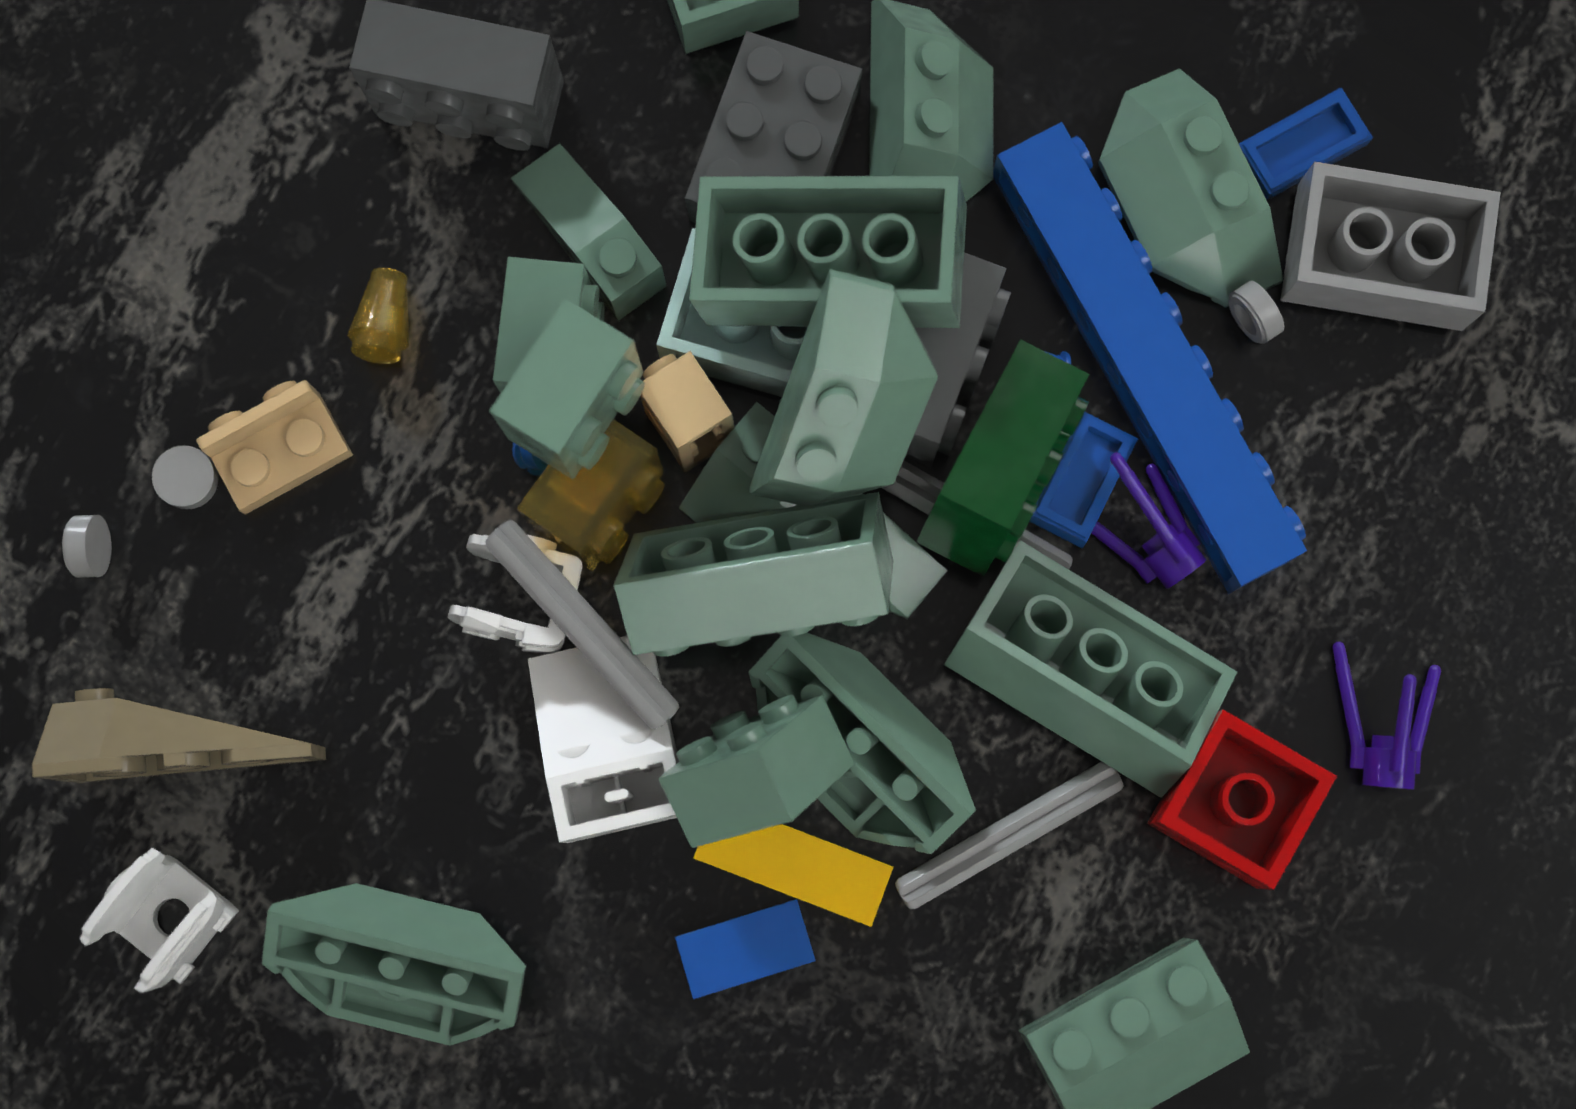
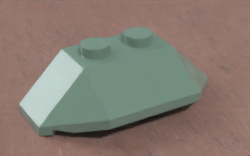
M873 0L871 2L869 176H959L967 202L993 180V67L929 9L892 0Z
M1181 69L1126 91L1098 164L1113 195L1118 201L1123 217L1134 239L1138 240L1145 248L1152 264V272L1189 290L1211 297L1212 301L1224 307L1229 306V294L1250 280L1258 283L1265 290L1281 284L1283 276L1270 206L1218 100Z
M829 269L749 486L750 494L802 506H816L894 484L938 375L893 285Z
M807 632L797 636L781 635L750 669L751 685L753 688H756L758 713L764 706L785 696L794 695L798 703L823 695L855 765L817 799L856 838L892 846L913 847L918 852L932 854L976 811L951 741L861 652Z
M358 883L273 903L267 911L262 964L274 974L281 973L294 990L328 1016L449 1046L483 1036L497 1028L503 1030L515 1025L518 1017L526 965L480 913Z

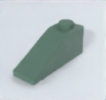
M561 144L552 148L511 178L574 263L585 265L591 285H598L599 297L617 321L667 286L660 262L624 215Z

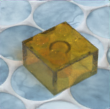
M614 419L604 432V434L610 437L609 443L592 469L588 470L582 466L573 480L548 465L517 507V510L534 531L547 540L556 543L557 547L565 553L578 557L582 564L591 571L595 569L600 560L609 564L617 556L629 536L623 530L637 510L645 514L656 502L665 486V483L659 480L664 471L656 448Z

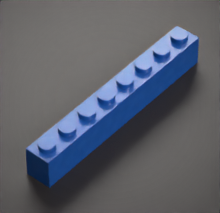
M1060 122L998 154L993 169V178L1152 460L1158 467L1187 522L1201 543L1200 545L1228 594L1305 553L1307 549L1302 542L1306 538L1304 527L1292 508L1289 506L1282 507L1271 488L1275 481L1268 463L1260 453H1251L1240 434L1244 426L1236 407L1227 398L1221 400L1212 385L1210 378L1213 377V371L1205 353L1197 345L1191 347L1179 326L1182 325L1183 321L1174 299L1167 292L1160 294L1149 275L1152 272V264L1145 248L1138 240L1130 241L1119 221L1122 220V212L1115 196L1108 188L1101 190L1090 171L1093 168V163L1086 145L1078 136L1071 138L1063 122Z

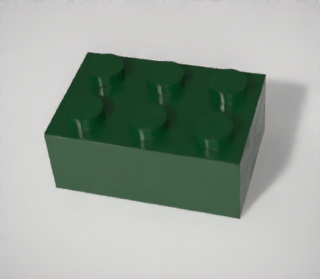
M1020 339L941 489L918 537L917 543L983 577L995 557L1006 563L1018 539L1024 533L1038 505L1036 503L1044 487L1047 486L1063 456L1064 452L1062 451L1067 441L1074 433L1089 404V401L1079 397L1089 374Z

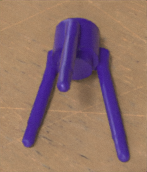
M1115 452L1110 456L1111 463L1157 534L1141 545L1148 554L1145 558L1098 521L1091 534L1133 566L1146 584L1158 577L1164 587L1169 589L1207 560L1197 548L1201 543L1187 526L1158 467L1155 464H1149L1146 467V473L1171 523L1170 525L1123 456Z
M1335 642L1333 644L1335 668L1351 743L1350 768L1363 769V785L1415 789V774H1420L1421 752L1437 694L1441 668L1438 665H1432L1428 669L1411 736L1410 731L1417 680L1414 675L1408 674L1403 679L1395 736L1372 735L1371 747H1366L1345 645L1342 642Z

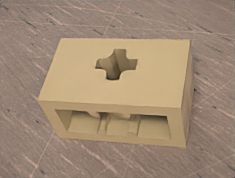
M691 351L678 359L674 354H669L651 364L643 373L645 387L640 396L645 413L685 473L711 457L717 447L734 429L731 411Z

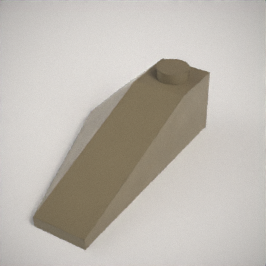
M85 689L75 691V702L52 704L32 763L33 778L84 783L326 760L325 747L115 698L114 689Z

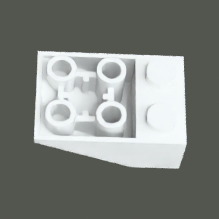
M628 636L620 637L631 650ZM577 647L529 658L528 665L544 770L559 842L571 843L677 818L658 780L660 776L679 762L676 755L677 749L670 719L657 729L649 728ZM653 652L637 654L636 656L662 684L656 655Z

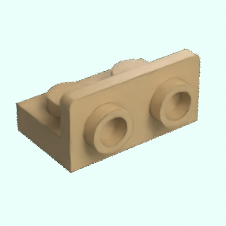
M307 380L299 383L287 381L273 387L264 394V402L244 413L232 411L218 417L209 424V432L196 439L201 451L212 459L238 510L245 515L353 456L320 393Z

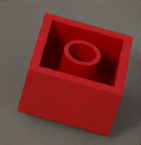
M1220 710L1192 765L1160 799L1147 824L1256 889L1274 890L1337 776L1229 712Z

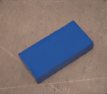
M1341 87L1239 143L1266 200L1299 183L1314 161L1334 164L1368 145L1373 137Z
M1084 412L1074 433L1067 441L1062 451L1064 452L1049 483L1044 487L1036 503L1038 505L1029 522L1083 548L1120 476L1111 463L1110 456L1118 452L1127 462L1138 438Z
M797 899L675 937L693 999L816 961Z

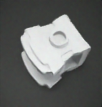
M472 534L469 536L466 548L470 553L489 559V561L500 563L486 547L485 541L488 535ZM527 535L573 587L578 590L582 572L581 560L574 555L556 551L557 544L550 540ZM452 605L448 614V618L452 622L463 627L462 632L492 640H499L500 637L515 640V646L522 647V651L543 654L558 652L562 648L566 636L551 618L547 628L506 618L502 615L469 606Z
M151 848L113 880L107 888L103 900L82 927V935L79 939L87 946L99 941L104 934L114 931L148 956L151 961L141 973L140 981L134 988L143 993L161 988L172 978L179 984H182L195 968L192 965L194 960L217 931L221 933L228 926L239 910L177 859L170 855H163L161 852ZM179 899L188 906L190 912L172 934L168 935L159 927L157 920L158 912L166 901Z

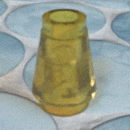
M390 268L372 270L370 281L367 284L348 331V338L352 341L351 351L355 356L369 362L390 364L398 362L401 358V352L409 347L408 293L406 288L408 278L404 273Z

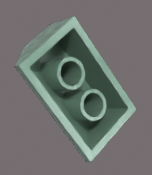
M1189 938L1178 940L1018 1030L1061 1109H1151L1250 1053L1227 991L1198 940Z

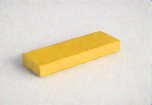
M784 824L698 846L693 857L696 860L872 927L894 868Z

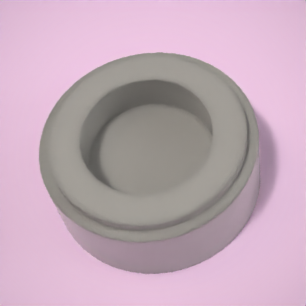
M1250 280L1229 294L1228 303L1231 313L1241 330L1252 341L1265 344L1284 331V321L1277 305L1267 291L1258 283Z
M177 446L165 451L155 462L152 471V483L158 496L170 505L180 509H194L207 503L216 492L219 481L218 470L212 459L199 449L191 446Z
M100 515L73 516L65 526L62 539L63 558L67 569L73 576L78 578L101 577L109 567L111 536L106 521Z

